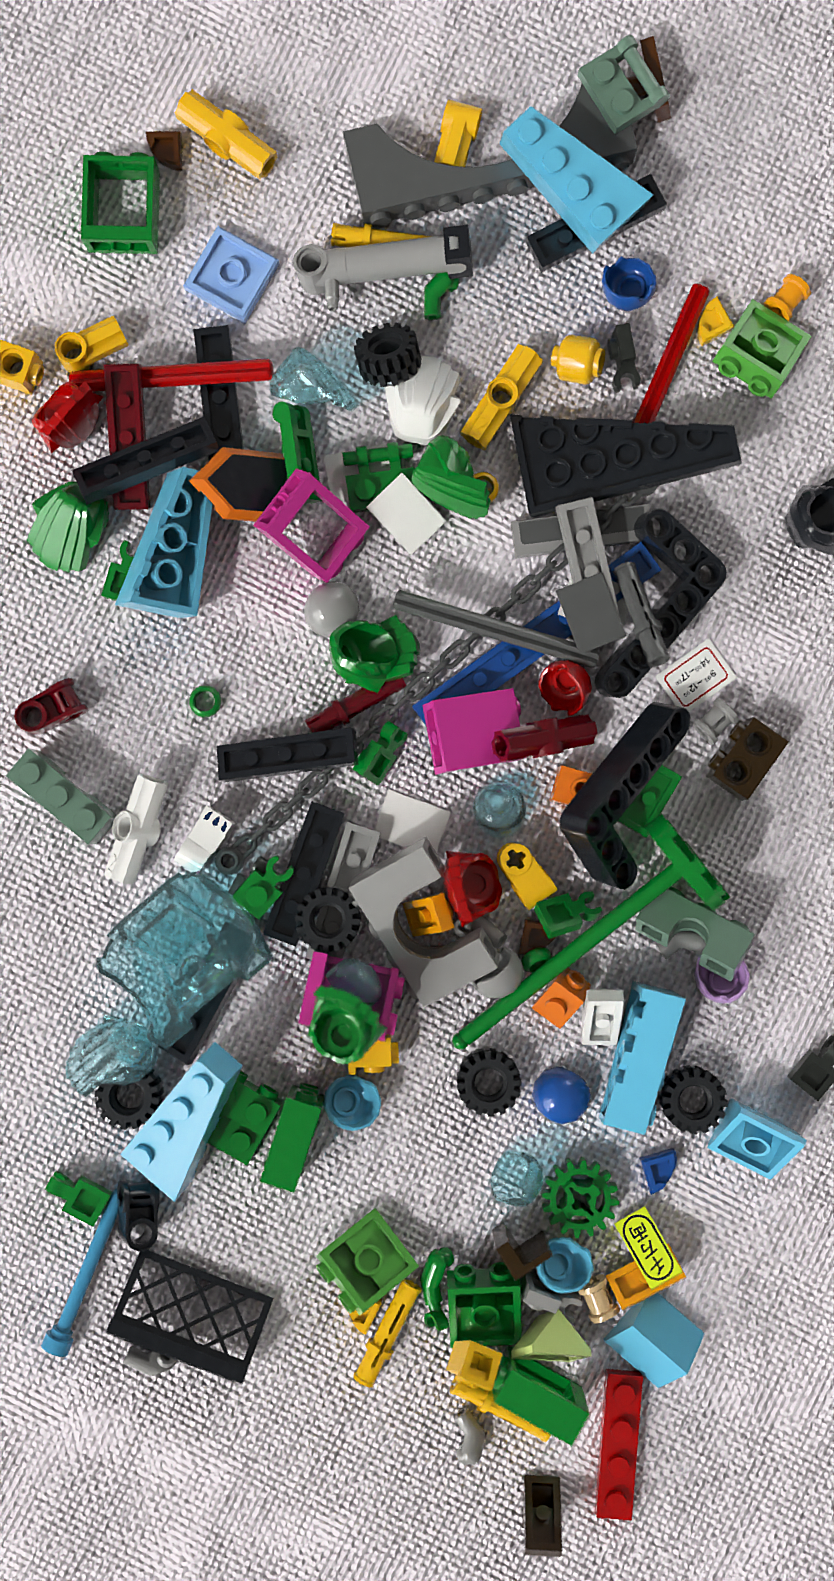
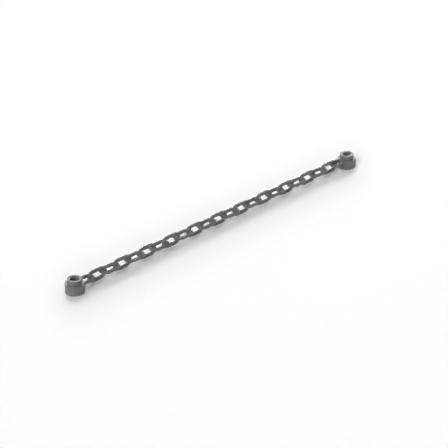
M658 486L635 491L636 495L630 501H627V495L617 496V502L611 508L597 511V518L602 515L601 520H607L600 527V532L602 533L611 525L612 514L621 506L629 507L641 497L653 494ZM564 543L559 545L547 557L546 567L537 575H527L511 590V599L501 608L493 607L484 615L490 617L496 612L495 618L500 617L499 620L505 621V612L515 603L524 604L541 588V579L550 571H560L568 564L567 558L558 566H556V560L551 562L565 548ZM531 580L530 585L536 586L525 597L520 599L522 594H516V592ZM473 633L466 640L459 639L453 642L440 655V664L430 673L422 672L407 684L404 689L405 696L395 705L387 704L372 716L369 720V729L360 737H357V747L359 746L358 756L364 749L363 742L373 733L380 734L382 727L378 729L380 724H374V722L387 710H389L388 714L390 716L394 714L389 720L394 724L399 718V709L408 701L420 700L433 688L435 684L434 677L444 668L453 669L470 653V644L483 635ZM460 645L459 650L465 651L449 664L451 659H445V657ZM425 677L424 683L429 682V684L414 696L415 691H410V689ZM335 768L312 771L298 785V794L289 802H279L265 814L262 820L263 826L253 835L245 834L230 847H224L219 850L215 857V866L218 871L226 875L236 874L241 871L245 859L257 848V839L267 830L276 831L289 820L293 814L292 807L302 798L310 799L324 788L328 783V774ZM319 774L317 779H323V781L308 793L309 789L307 787L303 789V787ZM283 807L282 812L286 813L288 811V813L272 826L273 820L268 821V819ZM248 839L246 844H252V846L243 854L237 847ZM227 854L232 855L235 859L234 865L230 868L223 864V858Z

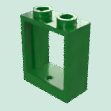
M109 152L83 155L81 240L89 253L158 254L160 170L154 156L141 152H134L129 156H115ZM99 179L147 180L146 226L98 225Z
M300 1083L299 1086L292 1085L286 1097L259 1182L295 1193L324 1103L325 1095L319 1093L320 1088L308 1083Z
M507 1345L502 1354L493 1386L494 1403L572 1447L590 1415L582 1386L537 1360L512 1359L511 1351L514 1347Z

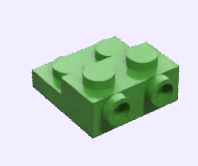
M752 298L712 362L718 365L722 375L729 378L736 376L747 383L752 394L760 397L766 395L772 399L810 340L811 335Z
M376 1208L316 1256L320 1261L316 1268L322 1278L328 1284L334 1280L342 1291L338 1298L344 1308L349 1313L356 1310L359 1316L419 1267Z

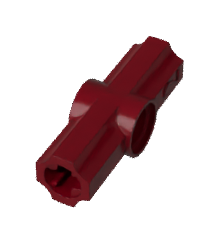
M582 714L560 720L557 717L526 723V726L495 731L491 743L493 753L499 758L500 762H508L529 756L538 758L563 753L565 749L594 744V739L598 732L596 722L592 721L589 714Z

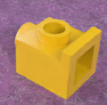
M388 1034L386 1042L377 1040L362 1059L348 1063L349 1075H356L357 1067H364L365 1073H380L385 1071V1067L399 1064V1043L392 1042V1036Z
M471 1340L454 1341L446 1371L456 1374V1381L472 1388L479 1386L492 1391L502 1353Z

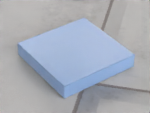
M217 226L183 286L187 292L246 324L278 268L279 260Z

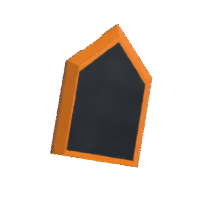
M222 447L189 482L198 492H203L223 519L256 522L285 484L288 477L285 458L282 453Z

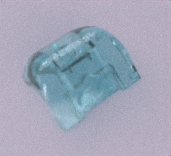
M199 870L186 875L178 872L162 884L106 935L111 939L104 949L103 956L96 958L99 973L110 978L128 991L144 1011L149 1023V1032L146 1034L148 1040L166 1050L193 1028L190 1017L239 976L248 981L274 959L258 925L250 913L232 897V894Z

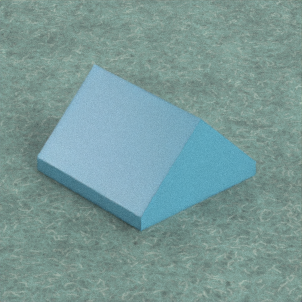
M730 1098L728 1107L724 1110L726 1113L724 1119L720 1118L719 1125L715 1128L707 1148L771 1180L806 1146L807 1140L794 1129Z
M657 1293L630 1307L606 1335L604 1341L657 1388H660L689 1373L704 1332L663 1296Z

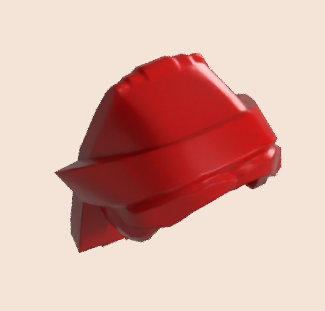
M86 381L80 387L75 383L66 382L38 409L33 416L32 424L38 430L51 453L60 446L69 449L75 448L92 434L98 421V404L103 399V396L93 393Z
M446 851L447 860L444 863V881L442 882L445 897L449 901L456 918L460 920L461 926L464 927L481 916L493 912L499 906L502 887L499 881L498 869L490 857L484 853Z

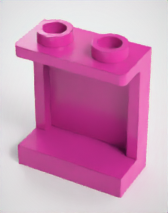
M514 688L438 699L423 705L435 775L506 762H500L499 758L493 753L491 741L494 738L495 731L521 727L519 721L521 705L519 699L514 694Z
M313 951L298 1024L310 1026L316 997L313 993L319 986L327 989L330 986L363 999L365 1004L371 1006L372 1011L380 1015L378 1022L387 1027V1030L378 1039L379 1041L386 1042L387 1034L394 1036L398 1014L392 1013L394 998L401 1000L405 978L399 977L400 970L398 968H387Z

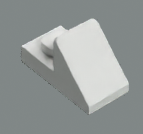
M589 989L586 991V999L582 1004L581 1011L582 1045H617L624 1006L623 990Z

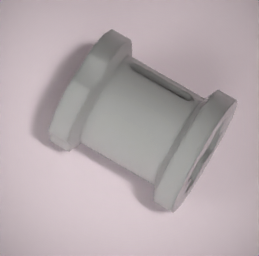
M719 698L713 701L714 706L702 718H696L691 722L698 734L711 745L718 741L717 736L730 724L735 725L739 721L734 710Z

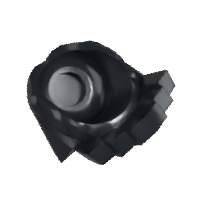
M834 478L820 486L803 485L797 492L790 506V511L785 516V523L791 539H793L794 544L798 548H812L828 555H834Z

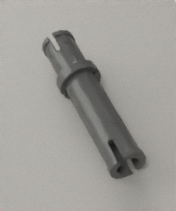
M634 562L622 563L613 572L635 626L633 629L634 637L640 640L649 667L663 665L671 657L660 633L662 631L661 622L654 617L647 594L638 575L636 564Z

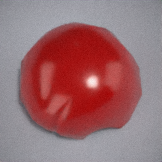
M566 660L553 661L541 672L538 683L541 696L551 705L552 711H567L568 716H573L586 705L592 690L590 676L584 667Z

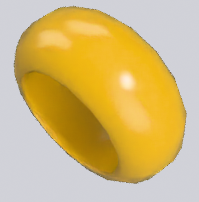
M487 472L474 474V478L486 480L492 485L493 491L489 495L492 502L499 492L497 479Z

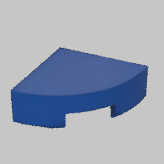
M674 1148L640 1157L651 1195L662 1190L674 1172L677 1162Z

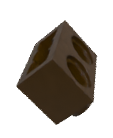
M755 717L746 719L745 722L739 720L728 735L731 742L724 751L719 749L707 765L711 770L706 777L740 801L750 798L789 743V741ZM751 733L758 735L762 742L761 749L757 753L751 751L747 746V738ZM731 762L737 763L741 768V777L736 782L729 779L726 773L727 766Z

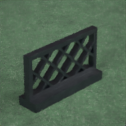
M146 1250L139 1252L106 1333L242 1385L274 1298ZM145 1258L159 1263L165 1276L147 1286H144L140 1276V1270ZM165 1266L178 1271L168 1275ZM183 1273L193 1276L198 1290L178 1299L171 1279ZM198 1278L211 1284L201 1287ZM138 1279L141 1288L132 1292L136 1280ZM167 1281L174 1301L154 1311L147 1290ZM215 1286L225 1288L231 1303L211 1312L204 1292ZM231 1291L241 1294L243 1297L235 1300ZM143 1293L150 1313L138 1319L124 1315L123 1312L128 1300ZM200 1294L208 1314L188 1323L180 1303ZM249 1298L264 1303L259 1318L245 1324L237 1304ZM177 1306L184 1326L171 1332L161 1329L156 1315ZM233 1307L241 1327L221 1336L214 1316ZM153 1317L156 1327L143 1321ZM210 1318L217 1339L205 1345L195 1342L190 1327ZM256 1324L252 1338H250L247 1328ZM186 1330L190 1340L176 1334ZM241 1331L244 1332L249 1345L244 1360L229 1355L223 1341ZM220 1343L223 1352L210 1347Z

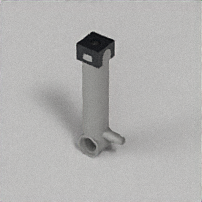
M468 225L444 227V235L328 250H324L318 245L309 244L297 250L293 258L294 269L301 287L311 295L325 293V300L329 311H336L338 309L339 285L448 272L450 279L473 276L472 248ZM314 268H318V269L315 270V271L309 272L310 270H312V269H314Z

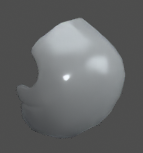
M335 581L321 584L313 589L307 597L303 609L306 624L315 634L330 638L331 633L345 622H355L360 611L357 596L351 588Z
M503 947L501 953H499L498 968L471 982L481 995L487 998H503L513 993L520 986L524 970L515 950L511 951L507 947Z

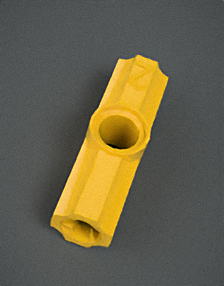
M193 89L190 92L184 93L175 111L176 118L200 135L206 145L222 159L229 160L231 158L259 180L267 177L278 157L277 151L251 133L245 122L228 109L221 111Z
M520 344L516 346L497 377L489 383L485 395L460 431V435L468 443L484 451L487 449L506 418L514 411L517 401L543 364V359L539 357L537 352L528 346ZM498 391H503L510 396L511 400L505 404H500L493 399L492 395Z

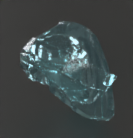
M294 348L272 374L269 385L271 388L269 390L271 395L277 398L305 405L322 404L332 401L334 405L351 412L360 406L351 390L332 369L306 349Z
M104 1015L102 1023L81 1035L76 1040L75 1046L70 1050V1057L67 1059L65 1068L67 1079L71 1081V1086L75 1087L77 1092L85 1097L92 1093L101 1083L127 1085L138 1082L156 1065L157 1056L154 1037L143 1025L128 1021L127 1018Z

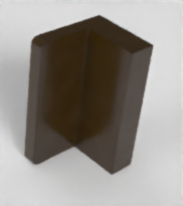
M504 1222L492 1229L495 1249L515 1280L552 1257L548 1239L543 1231L518 1245Z

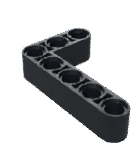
M657 509L638 517L634 525V532L637 539L678 576L651 608L655 619L658 620L660 618L665 623L666 631L662 638L666 649H668L722 586L726 579L727 571L723 562L666 510ZM651 518L656 519L660 524L658 536L652 535L649 531L648 523ZM677 542L682 543L685 547L686 554L683 560L678 559L674 553V546ZM704 565L711 572V579L707 584L700 577V570ZM681 592L685 593L688 597V606L684 611L677 604V597ZM633 631L595 676V687L603 696L616 698L627 696L652 668L647 664L644 650L643 659L639 664H635L632 661L631 651L633 647L638 645L643 650L640 640L635 639ZM613 672H616L621 679L620 686L615 691H612L608 686V678Z
M659 702L650 703L563 810L560 817V829L594 880L623 890L629 888L634 883L637 876L636 862L613 826L688 732L690 714L686 708Z

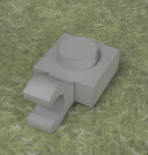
M530 1272L520 1277V1291L523 1302L537 1311L544 1309L555 1314L559 1309L570 1323L574 1321L573 1312L566 1309V1306L570 1304L582 1306L581 1297L577 1292L564 1294L553 1292L543 1285L538 1275Z

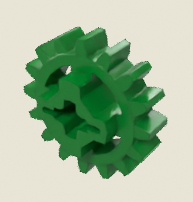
M580 1157L578 1165H573L570 1158H566V1168L564 1169L555 1164L553 1168L556 1176L554 1178L545 1176L544 1180L549 1189H541L540 1192L542 1198L549 1200L542 1204L544 1212H552L548 1217L549 1223L554 1225L560 1221V1232L565 1234L571 1228L575 1238L580 1237L581 1230H586L590 1237L594 1236L593 1227L595 1226L605 1230L604 1218H615V1214L610 1209V1206L619 1205L618 1198L611 1195V1193L618 1190L616 1183H606L611 1178L610 1172L606 1169L599 1173L600 1164L595 1160L589 1167L584 1157ZM587 1175L588 1177H586L585 1179L573 1178L572 1176ZM561 1185L564 1189L563 1197L559 1200V1204L557 1205L556 1195ZM570 1187L581 1195H585L589 1207L578 1199H574ZM602 1190L603 1199L598 1209L596 1207V1197L601 1194L600 1191ZM574 1216L586 1217L585 1219H572Z

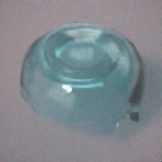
M507 782L489 783L478 791L473 801V812L479 829L493 838L510 837L521 829L526 819L527 810L523 795L519 789Z
M345 958L326 974L333 988L337 990L342 989L363 999L364 1003L371 1007L379 1001L382 995V986L378 974L371 965L360 959Z
M508 1150L497 1160L492 1172L491 1189L493 1197L497 1201L515 1207H524L532 1203L539 1195L543 1186V1168L536 1157L525 1152Z

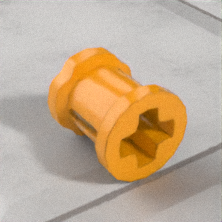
M787 274L783 279V286L773 297L771 296L766 299L764 306L789 321L793 317L792 311L801 300H807L811 295L810 287L799 276Z

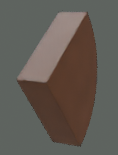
M145 131L147 143L155 159L169 169L182 171L181 132Z
M524 919L518 953L524 955L538 947L546 948L556 937L548 939L540 921Z

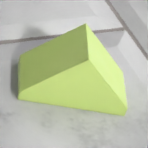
M558 1309L556 1314L548 1312L538 1315L512 1349L511 1354L512 1359L573 1362L591 1357V1348Z

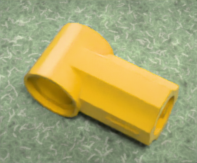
M448 99L441 124L442 135L434 162L449 166L465 167L471 142H474L477 137L483 108Z
M113 315L78 333H63L57 338L54 349L62 366L67 372L71 373L72 371L89 370L93 363L129 345ZM75 348L82 350L78 357L74 359L66 358L70 350Z

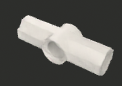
M140 773L137 776L126 811L119 812L113 821L112 834L115 843L104 873L108 878L124 884H133L136 881L146 848L153 846L159 838L160 823L157 816L169 783Z

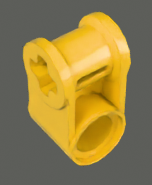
M515 842L506 843L498 850L496 855L497 864L528 911L536 906V902L543 901L558 891L547 872L538 864L529 849L524 845ZM510 850L515 853L521 852L522 854L518 858L520 863L518 867L506 864L510 859L508 855Z

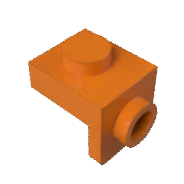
M568 967L546 987L535 1000L532 1009L561 1029L584 1003L586 991L590 989L591 984L586 981L581 973Z

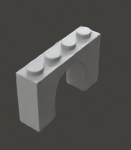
M427 837L355 876L349 886V896L354 900L352 904L354 907H358L359 910L362 909L369 920L368 928L376 940L381 939L387 949L386 955L393 968L400 969L406 979L405 986L413 999L418 998L423 1007L497 969L500 958L499 953L482 926L450 944L439 947L421 945L412 940L402 929L398 919V905L410 894L441 878L445 868Z

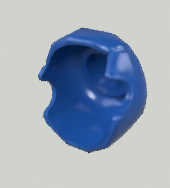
M620 257L612 266H605L602 290L608 303L616 309L623 311L636 310L648 303L655 294L656 275L651 266L643 260Z
M554 1067L543 1071L534 1082L532 1097L539 1112L547 1119L555 1123L567 1124L577 1121L586 1112L591 1094L586 1081L581 1076L564 1067Z

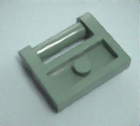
M633 35L624 37L615 47L580 67L577 75L615 135L664 105L671 97L666 87L659 85L638 52V43ZM624 59L627 61L648 94V97L643 100L639 98L618 65L620 61Z

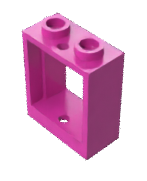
M295 469L253 525L312 576L326 583L339 574L343 568L344 560L352 550L361 545L364 540V534L370 527L313 475L299 469ZM312 493L347 522V525L318 563L282 534Z

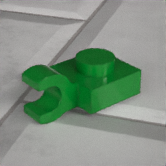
M55 1171L45 1187V1190L66 1200L62 1211L92 1227L95 1225L112 1194L111 1190L82 1175L75 1184L69 1177L58 1171Z

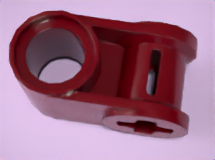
M67 678L49 686L43 692L19 704L15 710L14 718L16 724L21 729L32 734L41 735L61 724L82 716L88 711V707L86 704H81L72 687L74 685L73 679ZM33 709H40L42 713L40 723L30 727L27 722V715Z

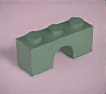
M28 748L7 773L6 777L88 845L98 844L113 826V821L117 814L94 795L86 793L65 776L66 772L40 750Z
M674 887L667 889L643 908L636 918L635 931L665 947L669 945L674 935L681 931H693L699 934L706 945L701 953L699 965L732 982L751 948L755 936L744 923L737 920L729 921L717 915L716 910L713 912L704 903L696 904L688 900L681 891Z

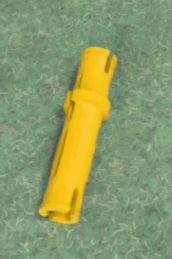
M333 222L331 246L352 247L433 236L373 229L371 224L358 227Z
M405 1278L401 1281L374 1337L369 1338L365 1345L367 1351L353 1375V1378L363 1386L373 1388L385 1361L390 1360L394 1352L392 1347L419 1293L422 1291L418 1284Z
M455 1375L452 1381L455 1383V1386L451 1385L450 1387L451 1394H455L476 1405L477 1411L483 1414L489 1412L540 1438L543 1442L548 1441L551 1436L549 1433L494 1403L493 1390L489 1391L479 1386L472 1388L456 1381L457 1375Z

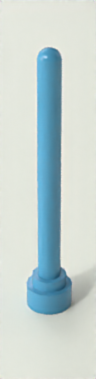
M117 1189L113 1190L59 1322L57 1325H53L51 1330H47L42 1341L41 1348L54 1356L66 1357L73 1344V1331L71 1327L118 1216Z

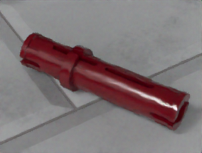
M403 678L384 682L378 693L362 687L339 701L337 699L331 701V706L304 721L311 733L332 730L341 724L346 726L351 723L350 719L378 704L390 695L397 693L407 685Z

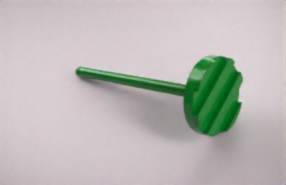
M661 813L644 827L670 860L671 864L526 977L513 993L497 1000L459 1030V1033L454 1034L452 1037L453 1046L459 1050L467 1048L468 1045H471L681 878L687 881L713 912L722 906L730 898V895L717 878L711 874L691 846L684 841L670 821L666 820Z

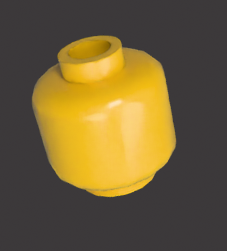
M573 334L564 337L560 345H555L551 355V366L556 367L557 376L560 380L583 385L590 384L595 377L599 378L605 363V349L600 348V343L597 339Z

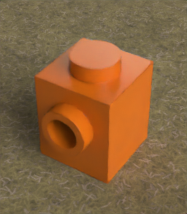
M562 765L559 766L549 801L568 805L592 774Z

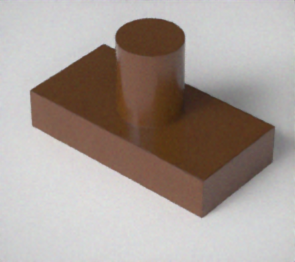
M654 36L640 40L645 63L659 85L665 86ZM636 75L627 77L639 97L647 95ZM668 101L655 110L658 123L671 119Z

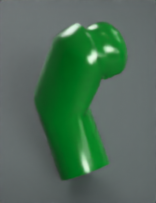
M448 272L436 273L424 288L425 319L438 320L441 318V297L446 291L452 292L456 290L460 284V278L450 279Z

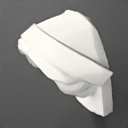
M421 356L422 364L420 368H417L418 372L415 375L409 374L410 379L406 382L399 379V385L393 386L388 384L385 387L390 423L395 435L406 442L428 445L434 438L445 433L461 399L455 396L460 384L459 372L451 369V365L442 363L441 359L432 356Z

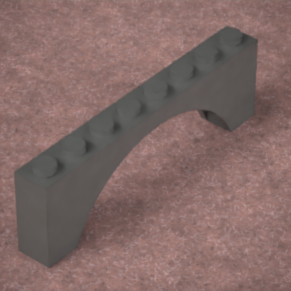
M581 83L575 103L559 127L620 171L627 169L633 164L638 149L632 125L615 135ZM378 124L343 131L345 151L363 227L365 224H371L373 228H381L389 225L393 220L402 218L415 220L423 217L427 212L436 210L450 212L462 204L470 202L484 204L496 196L504 194L518 196L525 193L528 189L535 187L513 159L479 167L449 166L421 158L409 152L389 137Z

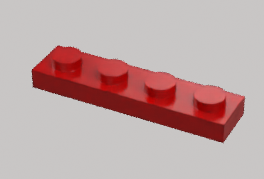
M606 1369L594 1510L596 1518L632 1521L643 1375L639 1371Z

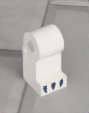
M206 805L199 816L198 822L178 850L174 861L196 876H199L212 857L214 858L237 823L214 807Z

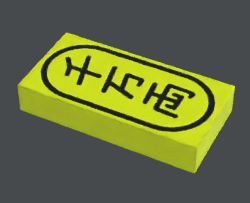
M645 1206L614 1223L651 1290L683 1273Z

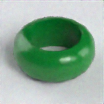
M201 685L191 692L189 706L197 716L211 717L221 707V696L214 687ZM202 692H210L215 698L214 706L208 711H201L196 705L197 696Z
M538 947L528 951L521 958L523 970L533 973L552 958L550 950Z

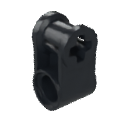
M149 1179L147 1182L136 1183L119 1180L117 1186L119 1236L131 1249L139 1252L149 1250L155 1244L158 1237L160 1190ZM138 1224H145L143 1234L139 1238L131 1239L132 1229Z

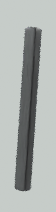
M399 590L395 595L393 608L590 668L595 667L598 662V649L579 654L576 643L406 591Z

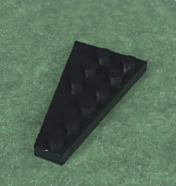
M510 414L528 512L531 518L556 512L555 507L561 504L591 497L596 502L742 464L734 425L697 423L673 425L652 421V423H633L632 420L576 418L571 420L555 419L554 416L530 418Z

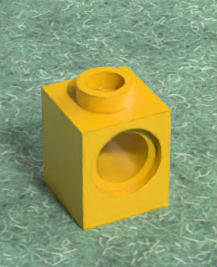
M0 340V384L32 395L35 385L39 386L43 379V361L35 351ZM23 362V368L18 373L10 374L13 364Z

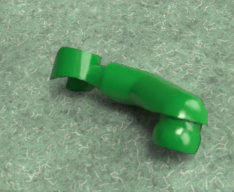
M442 1247L439 1250L434 1249L430 1252L420 1277L425 1305H428L430 1312L425 1314L424 1322L431 1328L435 1327L437 1331L449 1328V1322L441 1310L440 1302L442 1301L439 1287L445 1269L454 1263L453 1253L448 1247Z

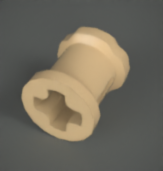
M603 1274L591 1276L590 1282L578 1291L579 1295H583L590 1310L589 1318L594 1324L605 1322L616 1316L620 1311L618 1304L611 1299L606 1287L608 1281Z

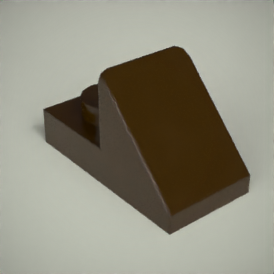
M524 1475L522 1505L524 1555L561 1557L560 1477Z

